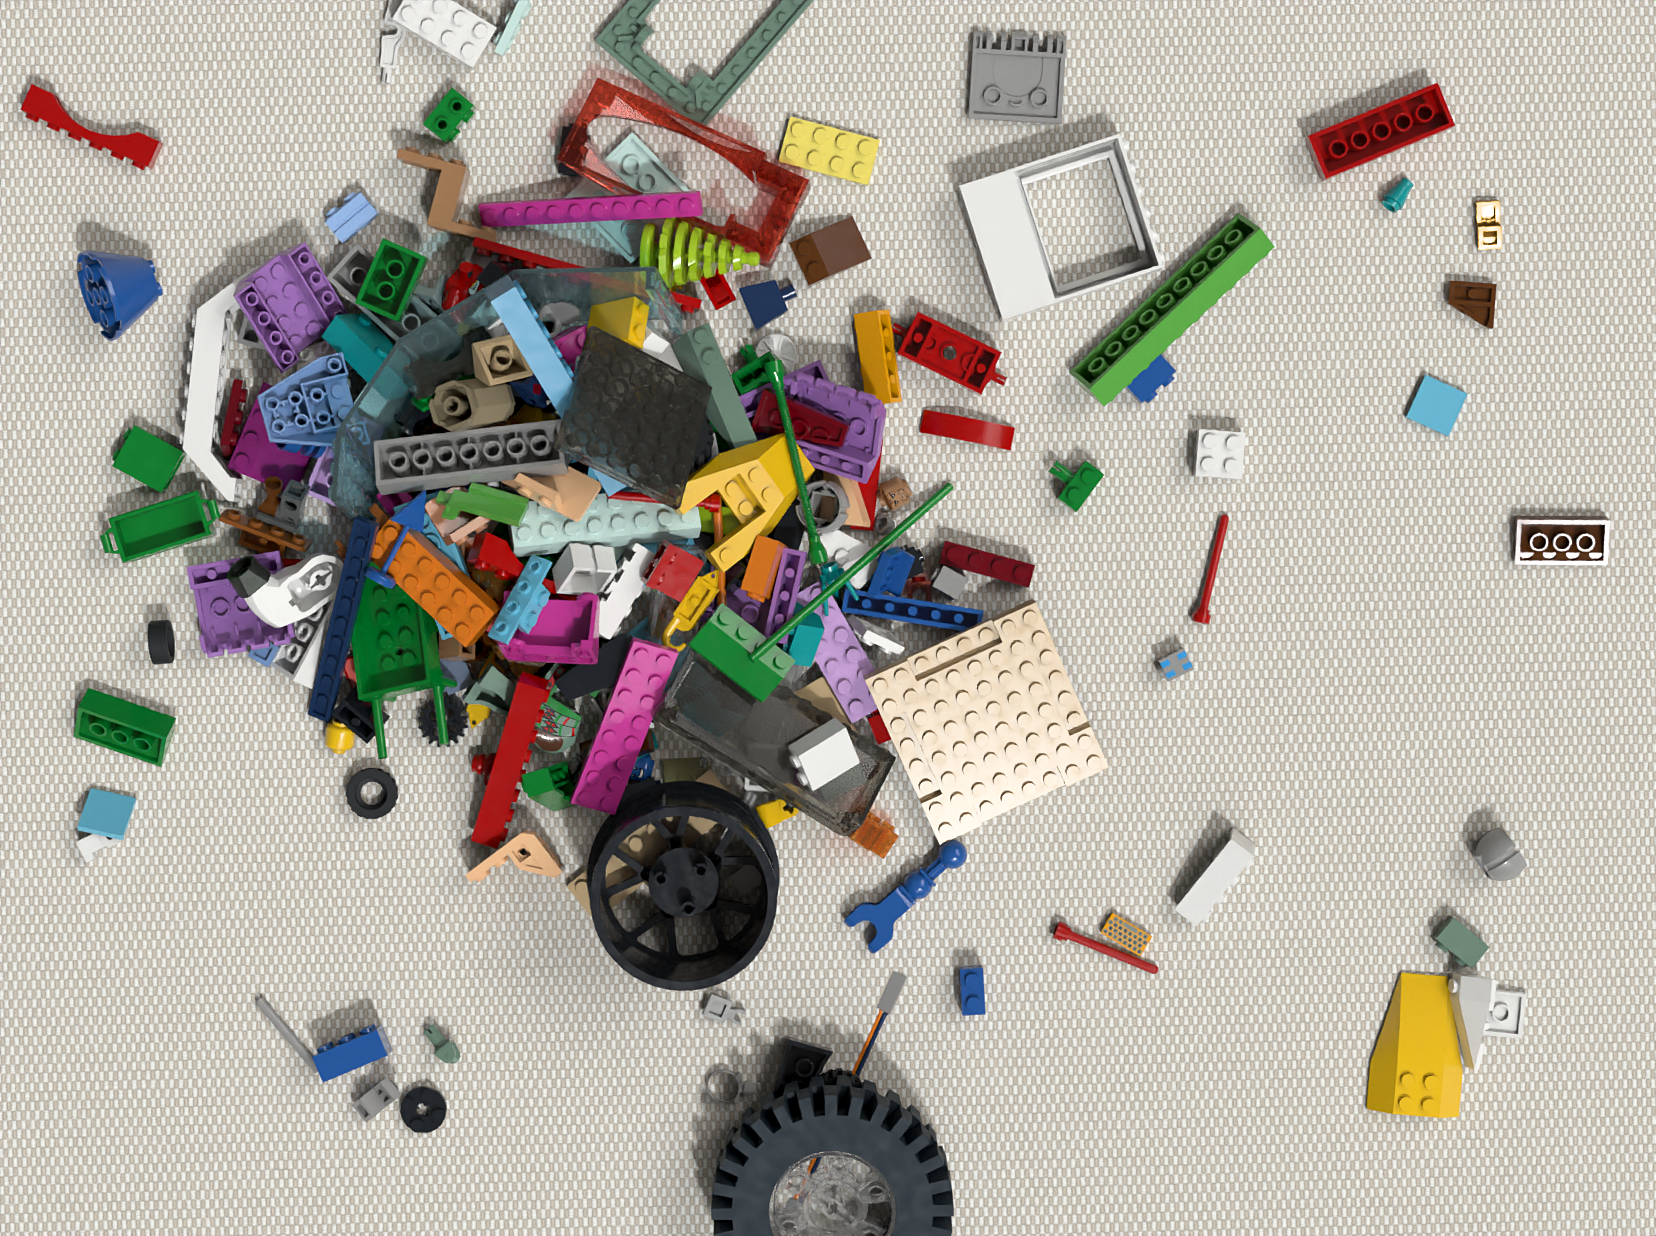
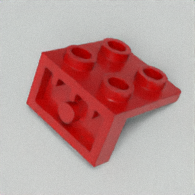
M664 539L643 574L641 581L653 590L657 589L682 602L702 568L704 561Z

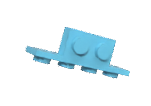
M531 555L488 633L490 638L509 644L517 628L521 632L529 634L532 627L537 623L538 616L547 604L551 594L542 584L552 565L551 561Z

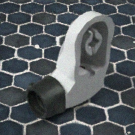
M319 552L311 554L296 565L286 567L273 575L255 557L249 555L232 565L227 573V579L238 596L245 599L250 609L261 620L275 628H280L308 617L324 604L336 598L344 563L334 554Z

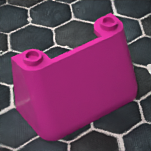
M511 591L504 592L503 606ZM583 592L582 595L577 596L576 601L548 600L538 616L537 623L532 627L529 634L521 632L517 628L509 644L498 642L504 657L513 661L596 664L599 653V596L591 592Z

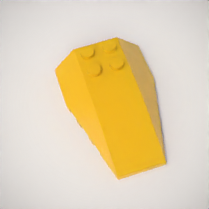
M1400 973L1391 999V1005L1386 1014L1381 1034L1378 1037L1377 1045L1370 1061L1366 1109L1398 1115L1434 1118L1459 1117L1463 1069L1448 989V976Z

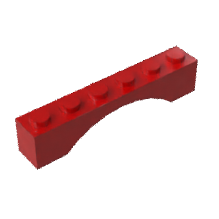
M31 84L20 109L26 113V118L37 123L41 119L47 122L46 127L60 132V129L68 131V137L81 142L82 138L90 141L89 146L99 151L106 148L111 151L110 156L121 161L126 157L132 160L131 165L141 170H145V167L153 168L163 146V143L140 132L113 136L90 131L70 117L56 95Z
M488 532L475 535L467 561L475 564L474 567L479 570H489L495 573L494 576L498 579L514 582L515 586L525 566L514 555L507 541ZM544 578L542 582L543 586L551 593L549 596L551 600L576 601L577 596H579L556 593L554 581Z

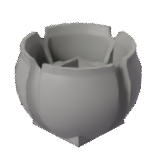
M818 480L807 485V496L810 499L811 510L813 511L812 516H814L813 519L815 520L814 525L817 528L816 531L827 534L839 529L849 516L847 509L850 508V502L846 492L841 486L831 481L827 483L825 480ZM798 495L797 499L800 501V504L796 506L797 516L807 528V523H805L806 517L803 514V505H801L802 502ZM822 495L836 497L832 520L818 518Z
M1499 827L1482 835L1472 855L1487 878L1491 880H1511L1520 875L1524 868L1527 867V863L1520 851L1514 850L1516 845L1505 831Z

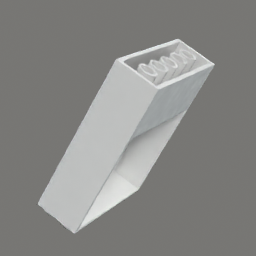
M1120 134L959 186L958 194L1000 323L1158 272L1163 268L1165 258L1162 250H1157L1155 243L1158 240L1155 228H1150L1148 222L1149 218H1151L1150 211L1147 205L1143 206L1141 200L1142 196H1144L1140 182H1135V165L1132 160H1128L1127 152L1129 147L1126 139H1121ZM1109 157L1142 259L1058 286L1025 184Z

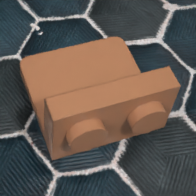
M465 486L451 487L445 491L452 494L454 489L468 493ZM436 497L425 504V512L446 546L453 543L459 546L469 539L468 534L474 530L478 534L489 527L487 522L492 520L462 510L456 519L449 520L442 518L445 505L436 503Z

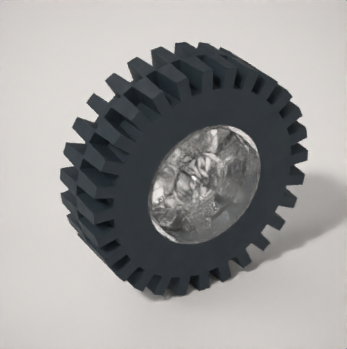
M822 1075L811 1077L809 1087L799 1089L797 1081L785 1084L783 1096L776 1098L771 1091L762 1097L759 1110L755 1111L752 1107H749L742 1114L739 1129L734 1126L731 1128L727 1135L725 1150L721 1149L719 1152L716 1173L713 1179L711 1220H714V1236H798L797 1234L804 1229L814 1236H864L866 1233H869L866 1236H951L952 1234L951 1216H954L953 1192L950 1170H948L943 1146H938L934 1129L930 1123L925 1126L922 1124L920 1112L912 1104L906 1109L902 1107L899 1094L890 1089L885 1097L878 1094L876 1083L864 1079L862 1088L852 1087L850 1076L838 1075L836 1085H825ZM826 1156L827 1167L820 1168L812 1174L802 1164L811 1159ZM842 1160L845 1162V1165L838 1167L834 1166L833 1162ZM853 1160H857L868 1166L873 1172L858 1182L849 1169ZM797 1177L801 1182L796 1185L789 1182V1180ZM839 1186L848 1189L855 1197L856 1202L846 1196ZM779 1188L798 1194L797 1206L777 1208L776 1198ZM873 1188H880L882 1193L871 1194L870 1191ZM809 1201L819 1207L826 1217L815 1212ZM888 1201L887 1210L881 1221L867 1216L868 1204ZM791 1222L795 1227L790 1229L785 1223Z

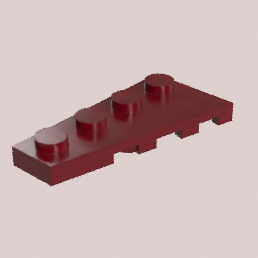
M765 388L762 393L751 426L756 433L764 432L775 436L784 433L785 429H783L784 426L779 411V403H777L776 391ZM786 396L785 399L787 401L785 402L788 405V414L791 417L790 420L795 439L811 440L815 443L838 447L844 445L851 423Z

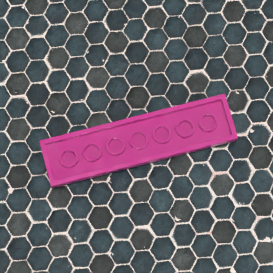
M635 637L632 638L570 797L572 804L615 815L678 656L677 649Z

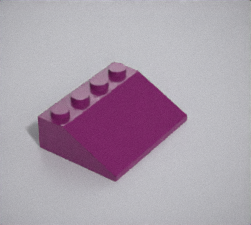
M263 382L258 395L270 389L273 385ZM256 398L227 468L263 483L267 477H279L283 481L282 490L284 491L291 479L302 482L312 457L301 455L299 451L291 453L279 450L276 443L269 442Z

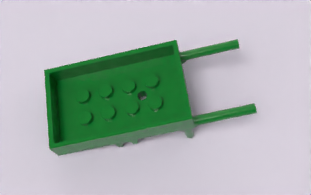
M370 562L369 567L372 566L380 569L374 562ZM367 577L351 641L358 699L371 702L378 759L388 758L382 716L384 701L394 702L396 701V696L433 688L439 745H448L443 692L445 687L455 688L457 681L445 677L440 668L436 632L439 630L435 619L399 585L396 584L391 589Z

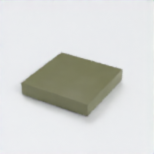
M709 757L662 759L663 782L696 781L709 770Z

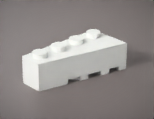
M1234 827L1228 833L1230 836L1227 844L1221 843L1212 857L1214 860L1206 862L1198 874L1199 879H1194L1175 904L1174 910L1195 926L1201 921L1203 923L1206 922L1212 914L1210 909L1215 903L1219 905L1226 896L1224 893L1229 886L1233 888L1240 879L1239 873L1243 868L1247 870L1255 860L1253 858L1255 843Z

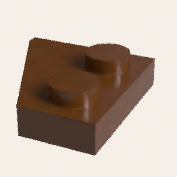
M1450 280L1447 305L1487 329H1493L1497 284Z

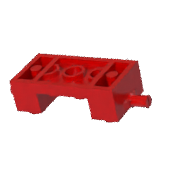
M917 312L913 323L908 328L896 323L892 327V332L903 337L902 345L897 353L898 356L952 380L975 394L981 396L986 384L991 380L1002 386L1005 384L1004 381L1007 380V377L995 372L996 364L1002 352L920 312ZM946 347H953L956 350V357L954 359L947 360L944 358L943 350Z

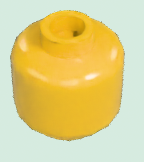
M335 718L326 725L325 745L332 749L333 753L344 754L346 750L354 747L356 734Z

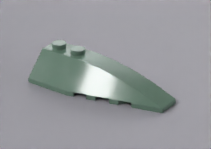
M709 323L687 331L671 345L687 379L684 385L686 390L703 413L707 415L712 425L731 450L758 441Z

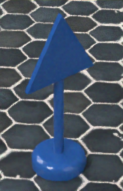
M425 490L390 518L391 521L402 524L404 527L382 569L380 570L372 566L366 568L364 575L371 580L391 589L395 587V578L386 572L409 529L412 528L423 533Z

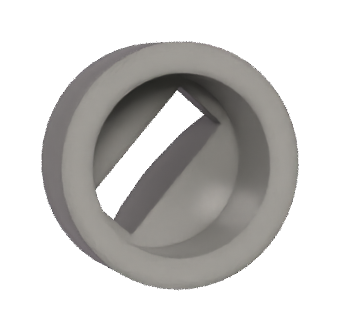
M881 515L876 519L874 527L877 532L887 535L895 528V522L889 516Z

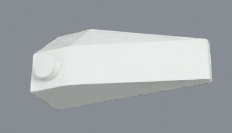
M1452 973L1448 989L1465 1067L1479 1070L1485 1046L1482 1036L1485 1030L1489 1029L1490 1023L1486 1019L1488 1010L1493 1011L1497 980L1474 974Z

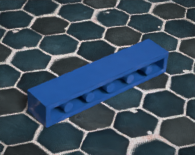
M846 588L842 605V612L959 631L981 623L984 611L883 594L874 596L869 592L855 590L859 600H855Z

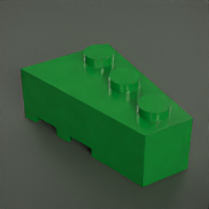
M567 760L541 767L522 775V789L527 793L528 798L554 812L577 806L570 802L575 785Z

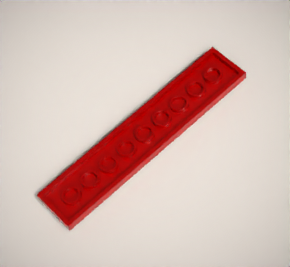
M475 237L473 247L477 249L478 255L491 258V255L495 254L500 256V261L513 264L515 260L522 262V267L536 270L537 267H541L549 275L558 277L559 273L568 275V280L581 283L582 279L590 281V286L604 289V285L613 288L612 292L626 295L627 292L634 293L636 298L647 302L649 298L658 300V305L671 308L672 304L680 306V311L693 314L694 310L699 312L702 300L486 239Z

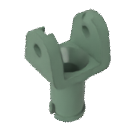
M435 1024L429 1026L430 1030L426 1029L423 1034L426 1035L435 1047L433 1054L445 1063L453 1064L458 1062L461 1055L454 1040H446Z

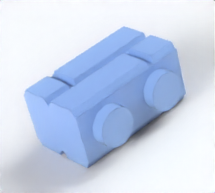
M352 192L343 200L345 204L339 209L334 207L326 214L327 219L324 222L343 244L348 242L380 215L361 192L357 194Z

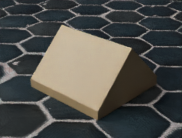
M510 334L472 344L475 377L486 385L493 386L533 375L530 366Z

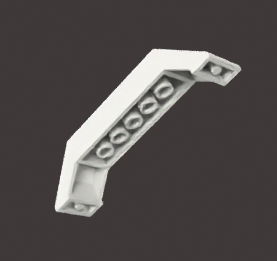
M257 268L248 270L197 309V314H193L192 328H195V335L191 337L189 346L193 354L192 361L189 360L187 365L190 383L185 386V398H188L187 407H184L182 412L185 430H181L180 444H183V450L228 501L240 503L243 479L236 478L232 471L227 468L228 466L218 455L232 315L240 309L233 294L239 282Z

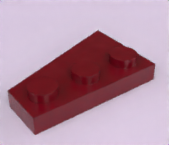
M234 379L220 442L224 460H231L238 443L239 424H242L243 420L242 405L246 403L248 389H245L243 380Z

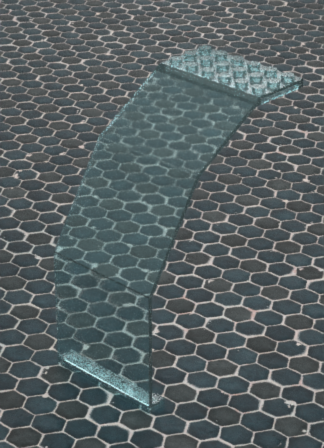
M656 267L514 269L503 276L508 275L511 281L515 279L518 281L527 296L524 301L528 299L534 309L557 301L570 302L576 305L580 312L577 321H589L592 305L635 296L649 306L647 320H664L673 337L683 336L684 314ZM488 286L398 339L337 429L336 439L332 441L334 462L330 465V473L333 480L332 485L329 486L328 493L329 499L352 523H354V518L358 515L376 521L377 518L368 509L375 503L380 508L382 506L376 498V495L380 492L376 486L373 441L399 438L398 434L402 433L400 430L401 426L393 420V415L398 413L410 392L417 394L418 391L427 390L438 384L441 380L473 364L472 344L487 340L485 327L499 317L484 292V289ZM547 314L542 318V321H551Z

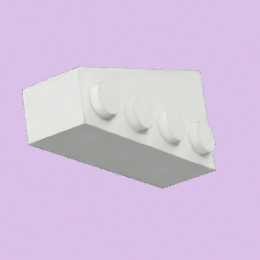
M638 543L628 546L617 563L618 571L599 597V638L605 642L611 638L614 639L621 629L619 624L623 618L626 619L632 610L631 605L633 601L639 597L644 588L641 578L655 553Z

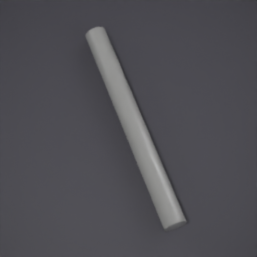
M260 998L255 1004L312 1071L317 1073L318 1070L309 1051L264 998Z

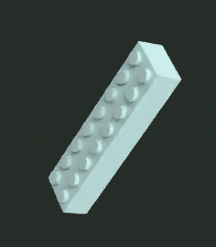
M675 486L632 490L629 492L665 494ZM606 493L597 494L578 522L550 508H544L536 501H529V508L520 527L508 524L512 552L516 557L561 553L565 551L569 543L589 545L591 548L595 545L617 547L634 543L662 542L664 539L672 541L699 538L701 522L699 510L696 506L684 515L675 513L670 504L608 499Z

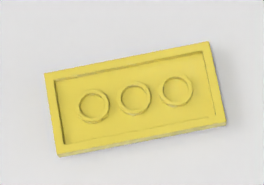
M790 116L778 162L868 186L880 140Z

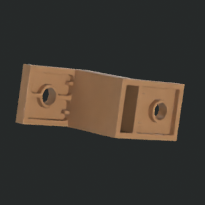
M408 146L405 147V150L398 149L396 158L401 163L440 173L427 225L431 229L471 240L478 237L500 243L501 238L496 234L497 231L494 228L481 225V228L478 229L474 228L471 222L458 219L471 173L464 162L455 159L447 162L444 161L442 156L429 152L427 156L421 155L418 149Z

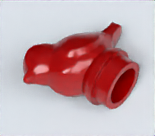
M484 753L475 754L473 757L471 770L478 775L483 774L485 786L488 784L496 753H490L489 755Z

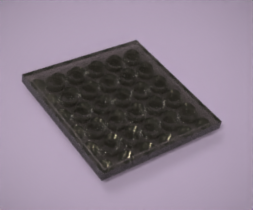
M592 325L588 328L554 449L677 510L681 507L712 387Z

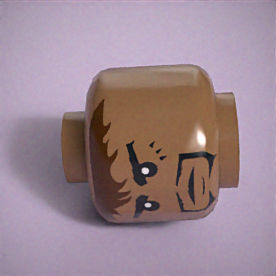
M896 476L880 484V493L877 494V498L882 507L887 506L889 510L895 511L909 504L910 496L913 494L906 479L901 480V478Z

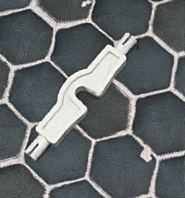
M389 0L384 23L391 27H396L397 33L395 35L384 34L382 36L380 67L383 68L382 83L391 84L392 70L397 69L399 49L407 36V30L392 22V18L403 0Z

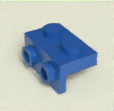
M898 546L881 552L877 559V569L869 580L871 585L868 592L877 596L888 591L896 597L900 596L915 556Z

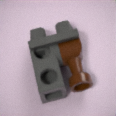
M276 476L267 477L264 481L266 495L258 507L259 511L257 512L256 519L272 526H278L294 534L304 518L305 503L311 486L291 479L282 494V498L277 495L282 492L283 481Z

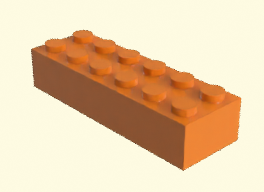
M390 519L377 533L371 558L380 569H382L404 525ZM412 528L409 529L386 573L395 578L396 584L464 647L475 644L498 617L502 607L420 531Z

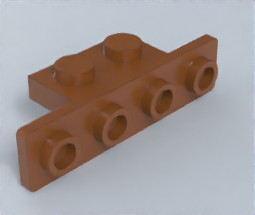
M225 509L218 519L223 523L242 529L239 545L260 553L279 551L282 559L285 556L287 547L305 553L312 544V541L306 539L302 534L290 533L278 526L266 524L262 520L256 519V517L250 518L242 515L240 511L235 509Z

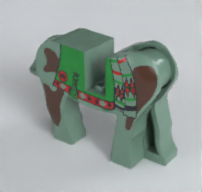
M599 638V649L613 638L606 642ZM489 662L479 679L474 678L462 695V699L468 704L484 705L497 713L508 716L516 685ZM545 662L536 674L538 677L549 680L547 689L551 690L547 703H542L541 709L545 710L541 723H536L535 729L539 730L534 744L544 752H563L570 748L576 740L582 717L576 709L554 696L553 693L557 694L560 691L554 682L578 664ZM600 690L590 693V695L595 698Z

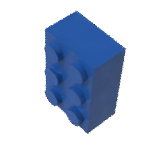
M374 1023L362 1028L359 1031L360 1034L356 1036L352 1032L341 1037V1039L337 1040V1044L333 1045L331 1041L319 1046L316 1049L317 1053L312 1058L322 1082L324 1083L388 1056L392 1052V1047L383 1026L376 1027Z

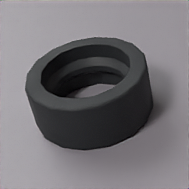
M170 620L150 621L148 625L149 655L152 663L155 665L170 664L174 661L175 639Z

